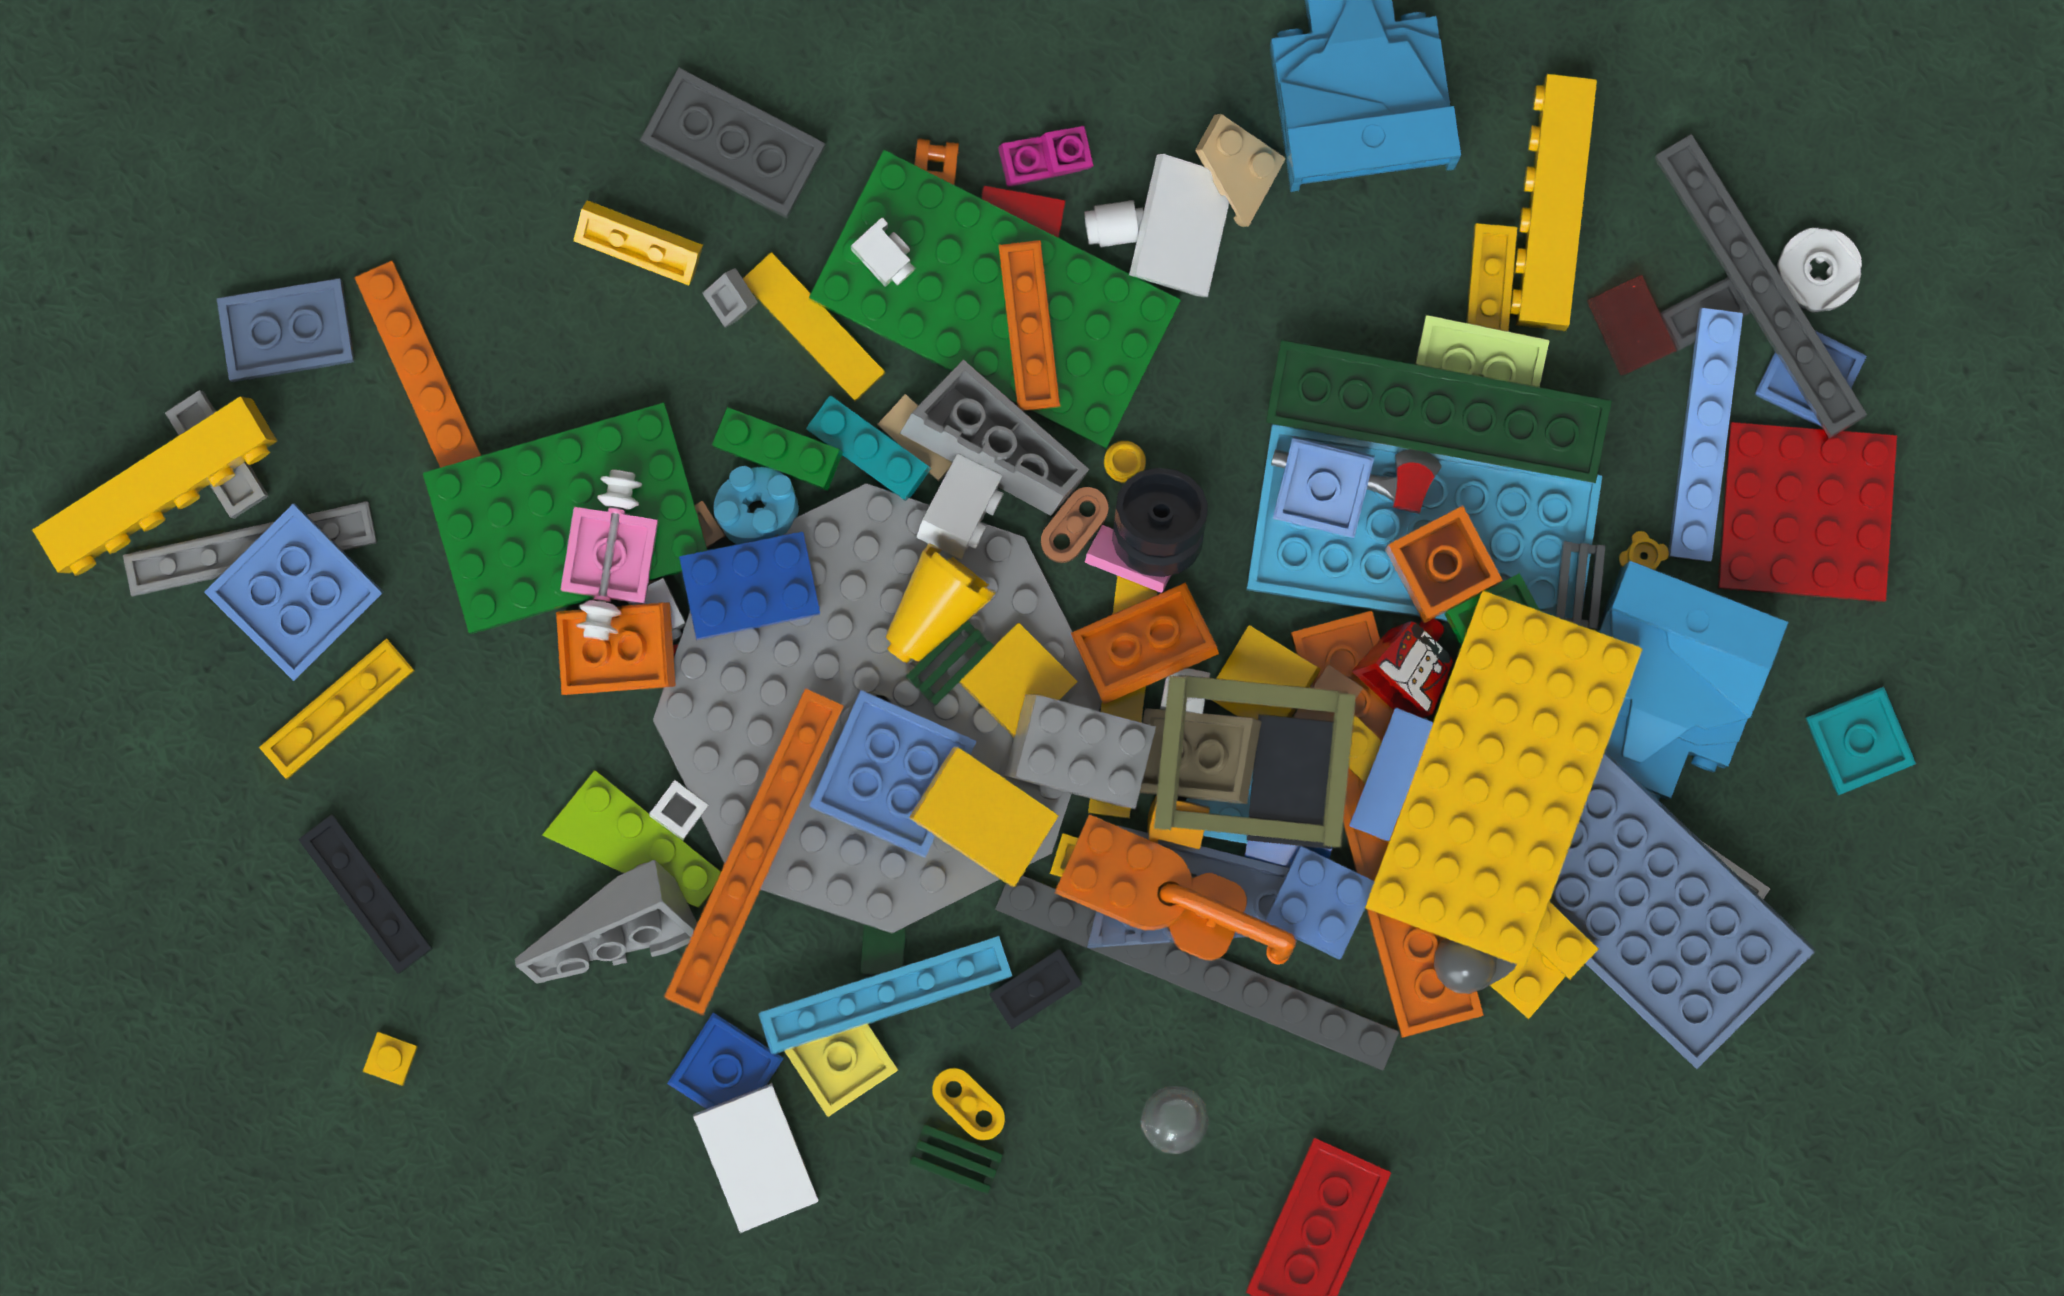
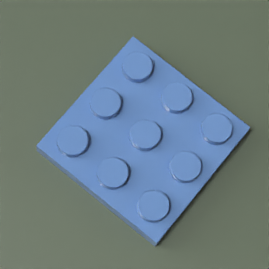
M294 503L204 593L294 681L384 591Z
M860 690L809 807L925 858L935 835L909 817L952 748L959 747L971 755L976 741Z

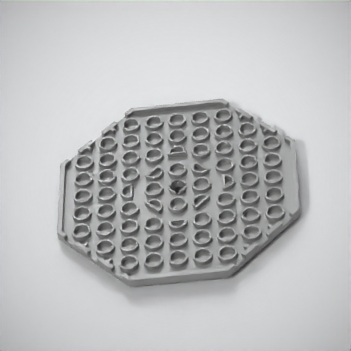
M864 484L794 518L790 529L784 534L802 531L804 533L820 615L696 640L691 613H689L674 657L676 687H664L653 722L686 788L708 804L701 818L725 864L805 688L843 705L840 716L760 890L892 934L1000 879L937 836L934 837L927 856L924 858L809 807L860 690L875 697L883 696L891 704L975 740L976 744L970 756L1059 815L1029 865L1052 854L1071 793L1004 776L1014 738L959 683L934 706L905 678L919 662L911 658L908 663H905L887 649L891 643L885 636L922 551L928 545V543L916 537L930 505L911 498L905 501L893 492ZM981 522V524L986 526L985 532L976 549L968 546L962 560L942 550L940 552L942 557L946 560L954 557L989 584L987 588L993 589L996 592L985 606L968 619L971 622L970 624L975 629H978L983 634L982 636L995 646L1019 622L1078 681L1059 701L1099 711L1102 700L1073 641L1072 630L1025 537ZM963 631L918 678L924 682L969 635ZM975 642L929 689L936 694L981 647Z

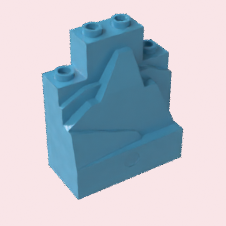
M1305 0L1310 33L1303 34L1302 29L1285 30L1278 33V38H1272L1270 43L1291 192L1299 191L1300 185L1306 183L1446 165V171L1454 170L1461 157L1455 109L1454 106H1450L1436 16L1426 18L1424 12H1415L1402 15L1401 21L1395 22L1392 0Z
M1629 561L1619 571L1596 632L1643 648L1605 751L1658 801L1660 798L1667 800L1672 797L1687 755L1693 757L1691 764L1710 772H1715L1717 766L1721 768L1728 767L1748 718H1751L1788 622Z

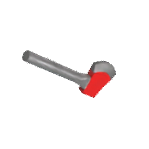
M1275 449L1271 465L1285 469L1289 453ZM1409 449L1395 455L1396 477L1379 476L1370 473L1367 490L1375 491L1394 502L1393 508L1419 514L1426 493L1442 466L1430 453Z

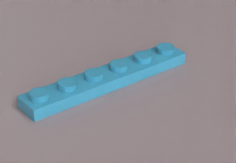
M998 936L760 1012L759 1018L771 1054H776L1012 977V973L1000 937Z

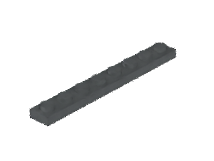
M1692 134L1655 156L1656 162L1828 437L1831 438L1864 419L1867 413Z

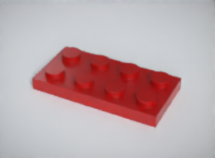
M1313 1137L1245 1292L1252 1296H1337L1392 1172Z

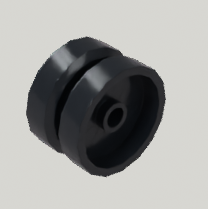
M1164 468L1140 471L1126 480L1118 492L1112 542L1119 558L1129 568L1143 575L1157 577L1179 574L1193 565L1202 551L1208 503L1203 489L1191 477L1177 470Z

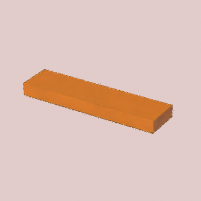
M1041 241L999 245L1017 407L1022 411L1060 407Z

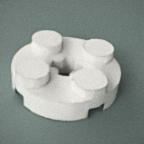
M1810 228L1798 233L1783 248L1777 263V271L1798 305L1811 312L1830 311L1840 307L1853 296L1860 282V268L1862 267L1860 253L1855 244L1846 235L1835 230ZM1815 259L1819 264L1824 261L1829 264L1830 267L1826 271L1828 279L1822 280L1820 277L1814 279L1809 272L1812 270L1810 262Z

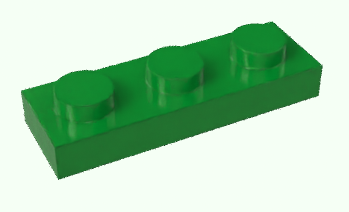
M729 407L725 411L712 443L714 448L827 491L843 455V452L838 448Z

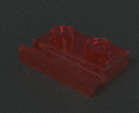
M1643 275L1587 300L1621 376L1677 352V348Z

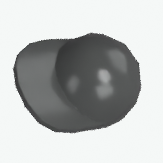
M1447 938L1439 943L1434 954V968L1438 979L1446 988L1462 994H1471L1488 987L1506 977L1517 965Z

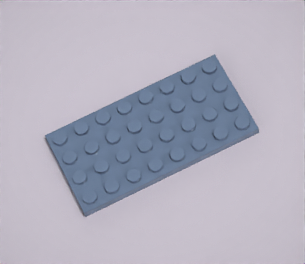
M1605 751L1552 893L1550 903L1599 949L1585 964L1698 1069L1814 953L1815 948Z

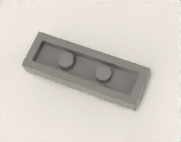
M199 390L165 412L178 435H181L216 411L204 391ZM247 462L233 469L235 476L224 484L213 487L210 484L230 518L235 519L269 496Z

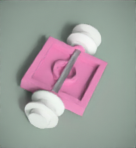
M610 470L609 477L600 478L608 487L607 493L598 495L597 498L605 506L610 507L608 512L574 507L561 591L594 596V600H597L588 601L579 607L587 613L586 622L579 623L576 627L584 629L583 636L587 638L608 640L609 633H618V630L611 626L612 617L621 615V611L614 604L606 602H611V599L645 604L658 520L625 515L624 510H630L639 505V502L632 498L633 489L641 487L642 483L634 481V473Z

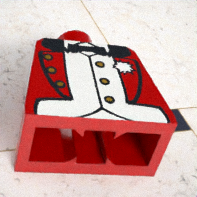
M1433 618L1426 623L1421 620L1419 625L1410 621L1390 629L1354 667L1352 672L1393 710L1398 708L1421 718L1432 715L1453 663L1451 655L1437 643L1444 632L1443 625Z

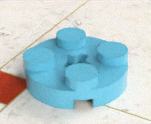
M737 467L730 473L729 479L720 487L714 501V515L718 525L722 528L727 538L736 544L773 538L777 534L783 536L788 532L799 512L798 500L790 479L781 472L766 467ZM755 501H762L766 505L764 509L757 508L754 513H749L748 506Z

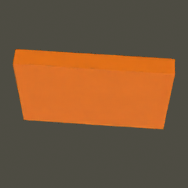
M1186 583L1071 632L1073 641L1103 705L1219 654L1217 646Z
M670 602L617 606L621 611V615L612 617L611 626L618 630V633H609L608 640H598L583 636L584 629L576 627L577 624L586 622L587 613L583 610L556 612L561 694L573 695L676 687Z

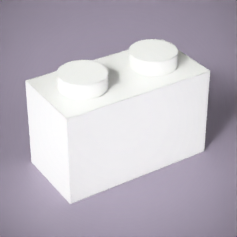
M957 453L921 522L916 538L928 544L931 543L962 560L968 546L976 549L985 532L986 526L981 524L985 513L993 516L1004 493L997 490L1002 475Z

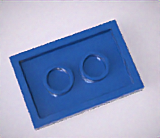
M803 531L679 556L696 640L820 615Z

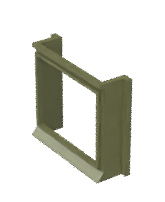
M1188 675L1169 676L1154 828L1171 830L1172 827L1205 830L1324 843L1323 846L1341 847L1356 694H1347V691ZM1187 697L1335 712L1323 825L1176 810Z

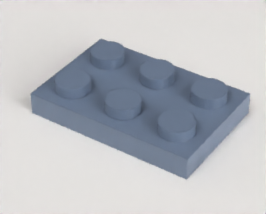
M340 278L217 298L227 370L231 382L355 362L343 282Z

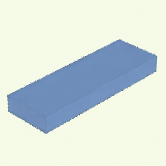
M1395 708L1349 824L1350 827L1389 841L1433 722Z

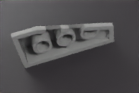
M653 860L640 864L633 870L617 876L516 957L515 965L535 983H541L585 973L589 969V961L593 960L612 961L613 966L627 963L625 953L650 947L651 956L654 957L689 944L697 922L675 878L657 861Z

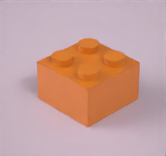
M1464 506L1388 544L1385 548L1424 623L1479 595L1482 591L1498 585L1502 581Z

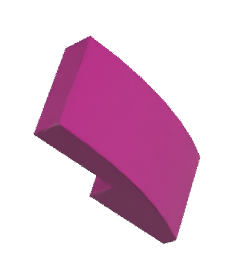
M1084 126L1047 132L1041 137L1002 143L998 147L1007 187L1074 173L1093 167Z

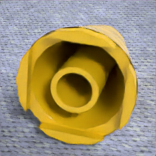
M931 543L922 551L885 636L891 643L887 649L905 663H908L911 658L918 662L985 606L996 593L993 589L987 588L989 584L954 557L948 558V560L940 555L942 549Z

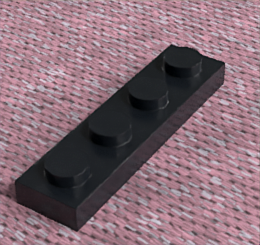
M330 815L298 839L397 974H401L433 950L432 946L335 815Z

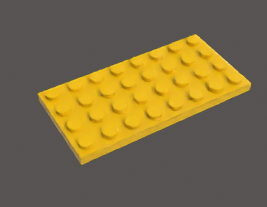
M1482 591L1365 908L1526 967L1643 648Z

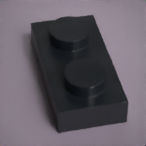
M1059 949L989 995L1012 1030L1081 986L1082 983Z

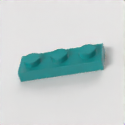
M831 395L806 428L827 445L840 449L843 452L842 456L905 501L911 498L932 469Z

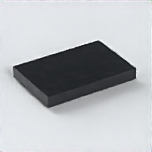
M1259 714L1258 720L1261 721L1253 768L1249 817L1323 825L1334 721ZM1247 835V841L1331 849V846H1323L1324 843Z

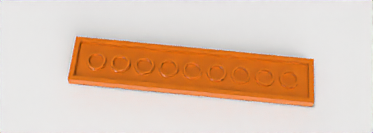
M1369 611L1291 632L1296 654L1321 669L1310 688H1313L1328 664L1363 687L1355 700L1354 715L1382 741L1394 710L1352 672L1354 667L1380 640L1373 612ZM1348 768L1343 827L1356 873L1375 881L1390 839L1386 841L1349 826L1365 783ZM1366 908L1401 1038L1484 1016L1477 992L1471 994L1456 993L1446 988L1437 977L1434 968V954L1439 943L1445 937Z

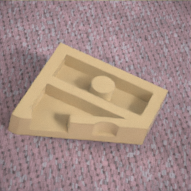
M1214 115L1195 151L1204 167L1212 173L1213 183L1220 195L1226 196L1236 213L1233 217L1236 223L1241 227H1248L1286 158L1224 115Z

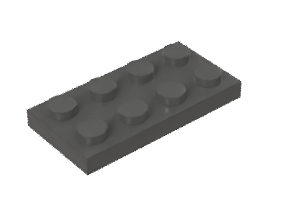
M678 68L640 139V142L649 148L787 219L826 147L824 142L681 68Z

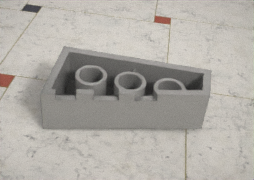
M962 360L911 413L900 434L953 462L958 453L1001 474L1002 478L998 486L999 488L1050 516L1076 490L1089 471L1082 462L965 360Z

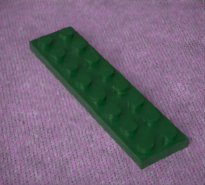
M1281 339L1266 423L1596 483L1612 400Z

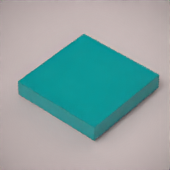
M1884 687L1805 718L1837 796L1916 764Z

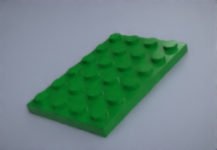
M664 403L423 473L469 634L594 598V596L563 592L561 591V584L574 507L608 512L610 507L605 506L597 496L607 493L608 485L600 480V478L609 477L610 470L634 473V481L642 483L641 487L633 489L632 498L637 500L639 505L630 510H624L625 515L658 520L649 582L681 573L679 556L708 551Z

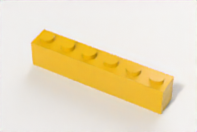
M1547 74L1543 86L1536 85L1533 110H1540L1539 126H1531L1528 144L1529 151H1536L1534 167L1527 166L1525 172L1524 191L1531 192L1529 208L1522 207L1519 232L1526 233L1525 249L1517 248L1514 272L1522 274L1520 290H1512L1510 314L1517 315L1516 325L1566 331L1570 325L1597 80Z
M240 396L43 522L32 531L58 573L73 572L75 576L80 575L96 565L94 558L103 552L108 551L111 554L127 546L131 542L129 536L142 528L145 532L160 525L166 519L163 514L175 506L178 509H183L196 502L200 498L198 493L200 490L210 484L213 487H217L229 481L235 476L233 469L244 462L251 465L266 457L270 453L268 447L276 443L277 439L253 399Z

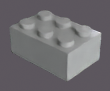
M1025 694L1004 776L1116 806L1135 809L1156 727L1044 696Z

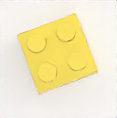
M868 1024L785 1050V1053L827 1117L898 1071Z

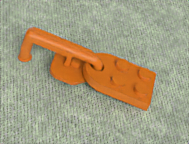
M1090 814L1055 892L1058 895L1138 929L1158 930L1168 926L1174 943L1180 950L1203 960H1216L1222 957L1227 952L1235 932L1267 945V957L1269 961L1277 965L1285 963L1296 946V938L1290 932L1244 913L1247 897L1242 887L1237 883L1214 873H1205L1192 878L1184 860L1171 849Z

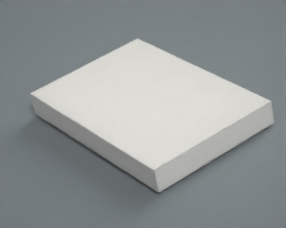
M1158 154L1156 156L1129 273L1130 276L1195 296L1208 297L1229 206L1226 196L1220 195L1213 183V176L1209 169L1166 154Z
M772 1083L693 1114L740 1233L819 1202Z

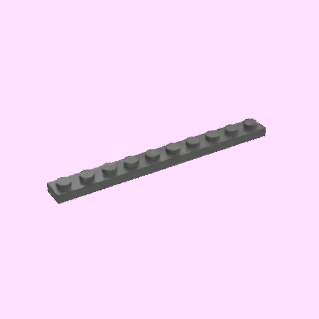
M1021 876L1015 887L1007 883L1005 884L995 910L1087 948L1096 914L1095 910L1055 893L1056 889L1025 876ZM1174 942L1088 948L1384 1071L1399 1034L1396 1030L1225 959L1203 960L1180 950Z

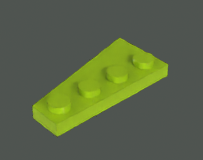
M594 770L542 834V836L622 873L633 870L640 864L655 860L675 878L686 902L698 908L712 893L721 874V871L684 841L652 819L648 812L596 770Z

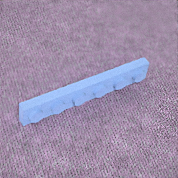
M1708 308L1699 309L1670 534V557L1712 561L1743 313Z

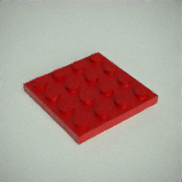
M1729 423L1718 589L1885 602L1897 435L1842 431L1829 438L1825 430Z

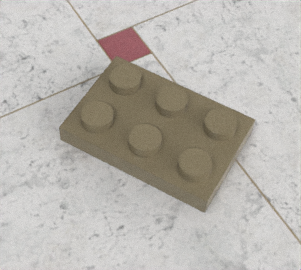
M1145 708L1143 723L1155 726L1156 729L1139 793L1157 795L1166 710ZM1186 712L1177 797L1247 804L1261 721L1246 717Z

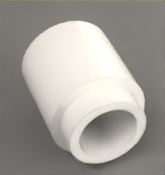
M1132 200L1094 206L1092 211H1085L1089 245L1099 243L1100 247L1137 242L1144 213L1143 207L1135 208L1134 201Z

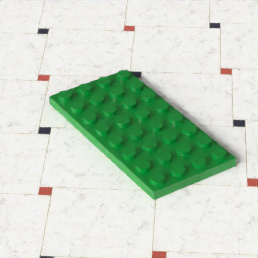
M883 150L809 296V300L950 371H953L962 360H965L1010 401L1017 404L998 246L1040 240L1060 407L1031 410V412L1105 449L1181 301L886 150ZM881 218L888 223V229L884 232L888 236L895 232L909 247L910 251L906 256L916 268L899 285L891 281L885 287L851 251V245Z

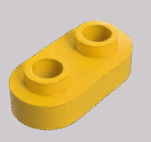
M951 1068L942 1071L935 1078L932 1087L935 1101L967 1133L976 1139L988 1140L1001 1132L1005 1123V1114L1002 1107L968 1073L961 1069ZM951 1081L960 1083L962 1087L961 1094L956 1098L949 1097L945 1091L946 1085ZM986 1110L991 1113L992 1122L989 1126L981 1127L977 1124L976 1115L979 1111Z

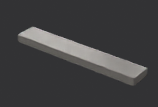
M368 501L307 515L342 550L377 543ZM274 522L123 555L131 596L219 578Z

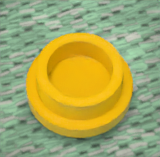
M1117 442L1105 454V470L1117 482L1125 483L1126 480L1145 469L1146 459L1144 452L1133 442Z

